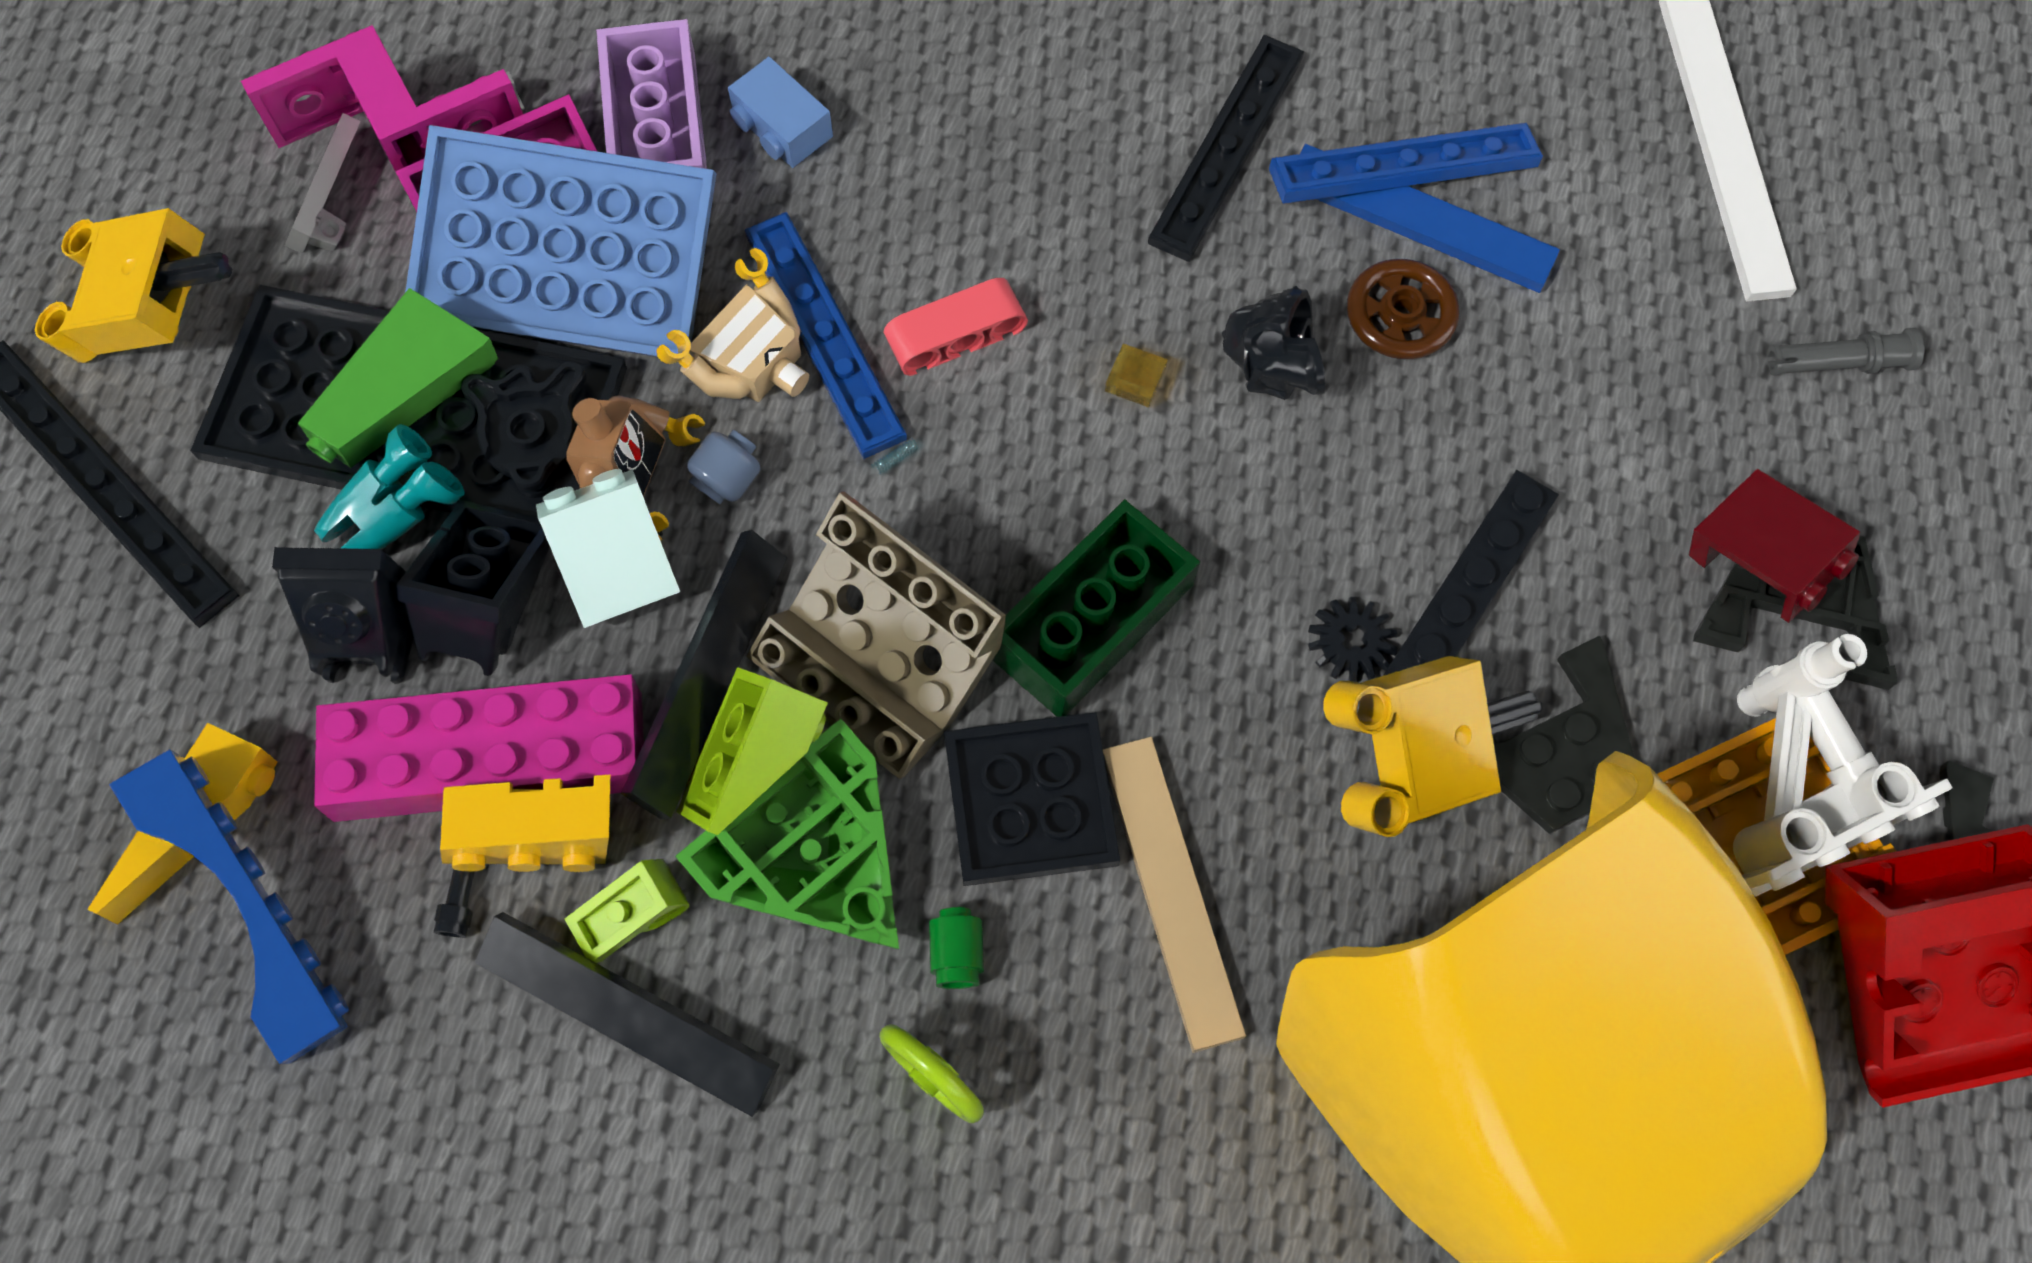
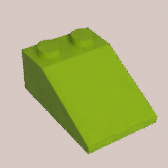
M737 667L676 812L704 830L719 835L808 752L811 742H815L823 731L826 721L824 711L828 703L770 678Z

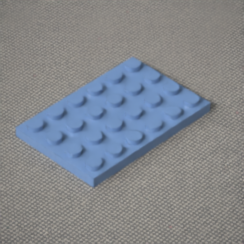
M429 125L406 291L411 288L475 329L657 357V348L663 344L671 352L678 354L677 345L669 340L666 334L672 330H680L692 342L717 173L711 169Z

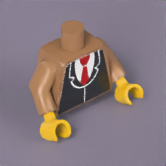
M619 395L613 396L609 400L587 398L577 403L572 412V416L578 425L567 449V461L580 488L593 484V478L603 472L621 469L624 473L633 469L644 498L666 440L662 432L664 430L668 432L669 439L674 445L688 446L701 440L692 437L688 433L687 427L700 428L705 426V422L696 414L686 415L678 419L669 417L668 410L640 399ZM656 511L650 513L657 532L669 527V522L663 514Z

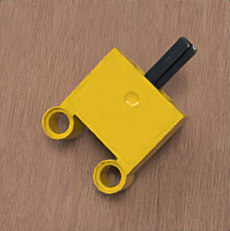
M169 208L95 223L89 219L80 220L65 233L61 245L62 253L84 267L72 307L64 302L50 304L39 315L35 325V334L40 340L80 363L91 361L99 354L174 343V339L178 334V325L187 294L191 286L229 278L233 270L228 264L229 257L221 252L199 256L205 234Z
M1452 656L1443 657L1361 683L1339 681L1333 684L1326 692L1323 701L1325 716L1332 725L1339 728L1372 734L1380 786L1368 782H1357L1346 790L1341 801V813L1344 820L1352 827L1384 837H1394L1402 833L1409 823L1500 793L1501 787L1492 734L1536 720L1538 713L1542 711V703L1537 700L1535 693L1532 691H1524L1487 703L1481 661ZM1360 701V707L1357 713V706Z

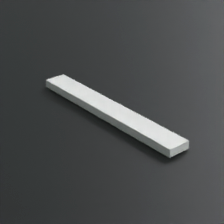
M1658 0L1745 300L1747 302L1791 297L1797 288L1710 1Z

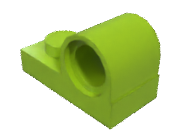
M664 859L641 860L564 918L585 957L595 963H599L638 934L657 929L671 921V919L673 920L689 908L690 904Z

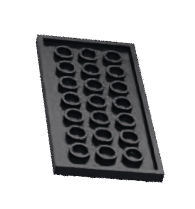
M259 284L190 451L198 460L342 490L367 460H374L379 463L383 460L386 443L352 468L337 458L329 463L317 456L306 446L309 438L298 425V422L390 311ZM476 329L490 338L498 356L495 364L481 374L492 380H500L514 369L526 367L532 372L535 382L541 383L546 381L561 364L572 361L584 368L587 377L584 386L577 394L574 407L577 403L587 398L609 400V398L619 395L627 370L626 363L622 358ZM462 389L409 426L431 448L432 456L426 462H435L444 466L459 480L464 489V495L456 503L442 504L426 501L420 504L421 507L451 513L458 502L464 500L538 517L536 504L544 502L543 497L563 487H572L574 491L580 489L567 460L549 476L546 484L541 489L533 492H525L518 489L513 479L497 471L483 454L478 444L476 432L478 422L477 409L465 398ZM417 468L401 476L398 479L399 482L405 485Z

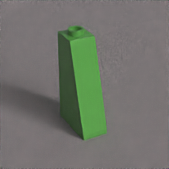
M409 288L298 422V425L309 438L306 446L317 456L329 463L337 458L352 468L387 442L388 433L397 425L402 424L409 427L459 391L462 381L467 376L482 374L491 368L498 360V356L490 338Z

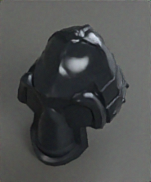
M1294 286L1291 289L1283 290L1282 293L1266 296L1265 299L1258 301L1256 304L1243 306L1230 314L1226 328L1222 332L1224 338L1223 350L1241 368L1245 379L1248 381L1245 384L1248 392L1265 393L1283 400L1290 398L1296 387L1312 395L1325 394L1324 366L1315 338H1312V301L1306 289Z

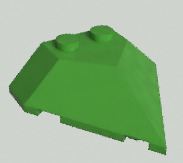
M841 718L822 733L815 742L811 743L808 752L719 835L705 831L675 856L711 899L899 950L883 815L877 781L876 759Z

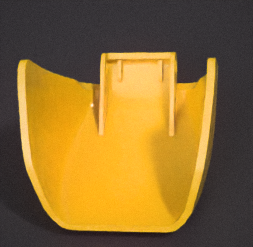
M1614 751L1597 766L1590 815L1584 832L1442 928L1423 938L1383 947L1342 946L1318 951L1297 963L1290 975L1276 1041L1282 1059L1362 1168L1412 1222L1460 1263H1713L1771 1220L1780 1208L1807 1184L1819 1166L1827 1143L1826 1091L1815 1036L1798 983L1769 919L1738 868L1696 816L1649 766L1618 751Z

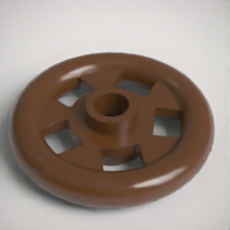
M1389 259L1368 267L1356 278L1348 294L1347 314L1353 331L1372 350L1391 358L1417 359L1438 351L1451 339L1459 321V303L1449 281L1434 268L1415 260ZM1402 277L1422 283L1421 290L1419 291L1409 285H1400ZM1376 284L1388 290L1383 295L1381 302L1368 295ZM1426 303H1439L1440 318L1426 317ZM1404 307L1410 314L1401 313L1395 308ZM1380 315L1382 321L1390 328L1381 333L1371 323L1370 319ZM1417 327L1420 328L1423 334L1422 338L1405 340L1403 332L1414 330Z

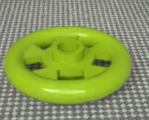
M889 1024L882 1028L879 1036L882 1045L909 1073L908 1076L930 1097H935L964 1121L977 1123L982 1119L984 1115L983 1104L959 1078V1074L933 1049L923 1045L901 1027Z

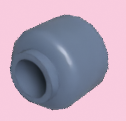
M732 430L728 437L720 432H710L688 460L687 469L692 475L688 482L719 505H721L724 499L730 502L738 501L761 470L759 461L752 455L757 446L735 430Z

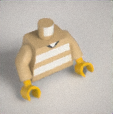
M753 248L750 250V254L757 262V271H749L742 259L736 261L735 270L742 279L753 280L755 287L752 289L745 285L692 343L689 337L680 330H672L667 333V338L677 345L678 354L671 352L663 344L657 348V357L660 361L666 364L678 362L681 365L680 371L710 397L741 399L747 396L760 402L774 385L795 397L803 391L809 381V373L795 364L801 357L799 345L801 330L792 306L774 277L766 276L765 271L768 267L766 254L760 249Z

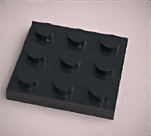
M1097 712L944 731L963 886L1117 867L1120 865Z

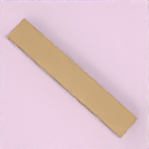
M1148 737L1103 749L1106 771L1192 1053L1244 1039L1246 1034L1153 739Z

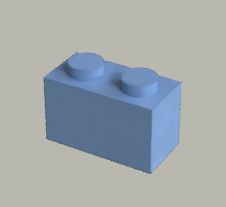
M769 56L728 87L732 106L730 109L732 119L744 132L751 129L760 138V143L764 150L775 160L781 157L794 168L833 137L830 111Z

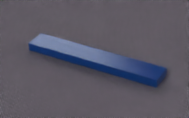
M1520 123L1275 157L1271 159L1269 171L1281 201L1285 204L1535 168L1539 166L1543 155L1528 124Z
M1305 144L1300 154L1322 150ZM1409 186L1316 199L1538 293L1541 292L1560 251L1556 247Z
M782 213L746 228L745 234L752 249H760L766 254L768 267L765 273L767 277H774L788 298L801 330L799 338L863 459L906 441L907 435L788 213Z

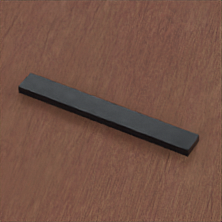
M2 340L0 342V411L189 619L200 628L240 595L10 346Z

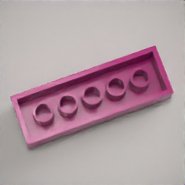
M632 674L317 705L314 806L333 822L442 811L444 787L511 782L513 789H543L544 779L557 778L563 780V788L594 786V776L611 774L610 794L621 793L644 744L642 693Z

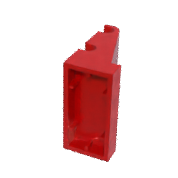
M2026 824L1826 866L1825 904L1837 914L1858 1063L1871 1097L1884 1108L2032 1075V827Z

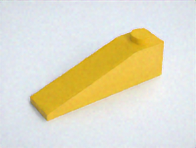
M210 723L206 724L184 758L186 760L192 756L199 763L210 784L203 787V790L213 805L220 801L226 807L233 820H236L251 806L256 796L260 797L269 790L275 778L274 767L278 763L261 747ZM137 831L87 910L118 925L194 856L168 841Z

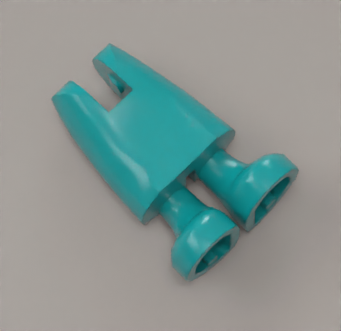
M399 424L388 433L383 460L380 463L374 460H367L326 509L314 531L321 541L325 543L337 538L355 523L360 531L341 548L384 549L424 519V513L420 504L426 501L442 504L456 503L464 495V489L459 480L444 466L435 462H426L432 456L429 445L414 430ZM417 468L405 485L399 482L398 479L401 476Z

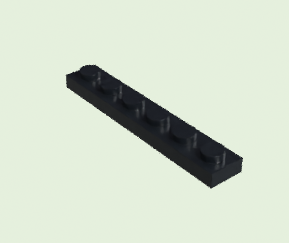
M1515 471L1384 675L1443 657L1457 656L1559 496L1558 493L1522 472Z

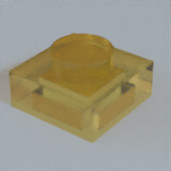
M1123 343L1107 378L1105 392L1149 408L1165 373L1168 359Z

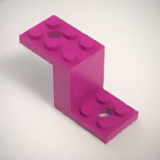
M373 25L357 32H352L317 49L307 51L296 58L263 70L241 81L248 97L278 148L338 123L342 113L352 117L364 112L395 173L397 170L425 158L429 125L483 133L523 115L512 83L504 69L488 76H482L470 84L447 94L436 96L431 101L416 107ZM312 94L309 98L305 100L296 101L304 95ZM481 120L476 125L470 126L472 123Z

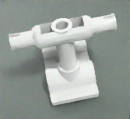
M1843 634L1840 638L1837 637L1830 643L1821 641L1810 643L1801 649L1797 657L1780 666L1774 665L1763 669L1756 675L1753 684L1741 689L1737 695L1739 708L1749 716L1758 717L1767 711L1777 712L1764 821L1742 829L1736 835L1733 842L1735 858L1744 873L1742 877L1754 896H1758L1771 889L1776 891L1791 885L1805 877L1804 871L1817 865L1823 867L1850 854L1849 848L1861 842L1864 844L1872 842L1895 830L1893 825L1905 819H1908V821L1916 819L1937 809L1940 805L1935 797L1953 788L1947 778L1922 787L1918 778L1909 767L1898 762H1887L1879 765L1872 751L1868 753L1864 751L1829 692L1830 689L1836 687L1844 680L1847 671L1857 668L1856 666H1861L1866 661L1867 648L1865 643L1853 634ZM1811 736L1830 768V771L1826 774L1832 784L1803 801L1808 747Z

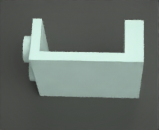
M621 469L603 472L594 477L592 480L593 484L575 491L572 487L554 490L543 497L544 502L536 504L539 522L584 628L680 592L633 469L624 473Z

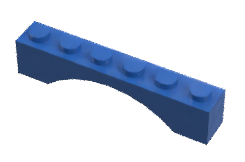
M169 749L109 785L136 830L168 841L191 853L216 874L234 898L248 927L255 959V993L250 1017L278 1063L290 1064L346 1029L348 1025L342 1015L347 1013L349 1008L338 989L332 983L324 987L314 969L320 966L321 963L305 938L296 941L286 923L291 921L293 917L282 898L276 892L268 895L258 879L265 874V871L255 854L249 847L240 850L230 832L237 829V825L226 807L220 801L213 805L203 790V787L210 784L199 763L192 756L185 760L184 757Z

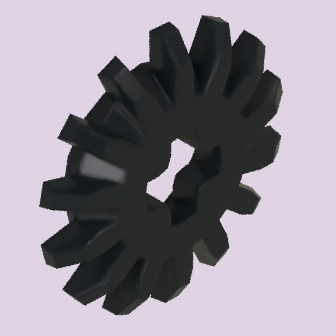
M1350 597L1348 599V610L1345 611L1335 599L1330 602L1335 613L1334 615L1321 609L1317 611L1315 616L1322 620L1324 625L1309 626L1308 632L1320 635V639L1309 643L1308 647L1309 651L1322 649L1324 654L1315 662L1319 668L1330 661L1335 665L1330 674L1331 677L1337 679L1341 670L1344 669L1349 671V681L1357 682L1358 671L1364 670L1368 680L1376 678L1373 670L1374 664H1377L1384 671L1388 669L1390 664L1382 654L1387 653L1396 656L1398 648L1385 642V639L1395 638L1398 634L1395 629H1381L1380 626L1390 619L1387 613L1374 619L1370 617L1375 603L1368 602L1364 611L1359 612L1356 597ZM1345 628L1347 631L1353 632L1359 628L1364 632L1361 641L1366 647L1361 649L1355 645L1348 650L1342 645L1345 636L1341 631Z

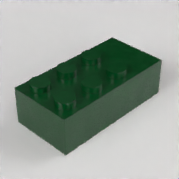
M1124 499L1006 614L1001 648L992 661L1056 717L1066 716L1193 586L1200 561Z

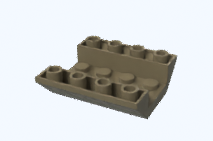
M840 492L816 533V536L827 543L790 609L768 617L746 657L776 681L827 702L828 704L824 711L826 721L833 725L841 718L873 754L876 761L897 778L902 779L954 722L1001 648L1006 615L846 492ZM850 585L856 586L863 595L864 603L860 611L853 609L847 601L846 592ZM926 645L936 648L940 653L942 664L939 671L931 670L925 664L923 651Z

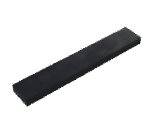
M1263 35L1149 235V245L1190 262L1301 63L1304 51Z
M753 530L741 532L621 792L622 795L659 819H669L675 811L735 671L740 665L787 559L784 554Z
M504 912L494 916L475 961L476 964L753 1117L758 1112L779 1068V1063Z

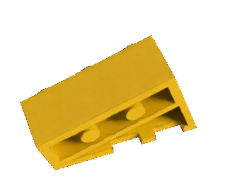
M611 774L594 776V786L563 788V780L561 778L544 779L543 789H513L511 782L444 787L440 843L442 864H452L454 870L468 872L485 869V864H508L507 868L509 870L518 872L537 871L540 869L541 864H562V869L570 872L594 870L595 864H605L609 841Z

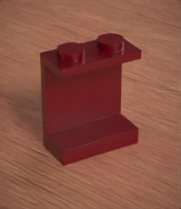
M1756 469L1694 529L1689 556L1705 568L1721 553L1786 595L1780 618L1790 623L1802 609L1810 612L1819 604L1827 591L1826 585L1834 577L1842 580L1853 569L1859 558V555L1854 551L1860 531L1761 470Z

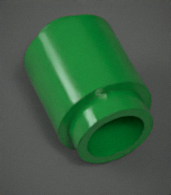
M951 907L941 909L939 911L940 917L929 921L930 973L936 975V987L942 989L976 987L979 985V974L984 972L982 919L971 916V909Z

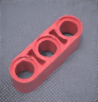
M994 278L903 313L892 319L885 326L883 333L903 373L913 376L917 374L916 369L926 366L927 369L936 367L961 357L959 352L969 349L970 352L1003 340L1002 335L1007 333L1019 334L1027 326L1028 319L1008 280L1005 278Z

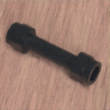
M453 869L446 903L437 905L433 931L435 934L466 938L473 912L467 908L475 871L468 872Z

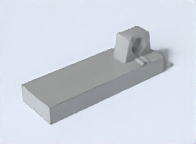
M342 113L284 246L298 252H304L307 244L325 250H335L344 232L346 223L323 209L361 121Z

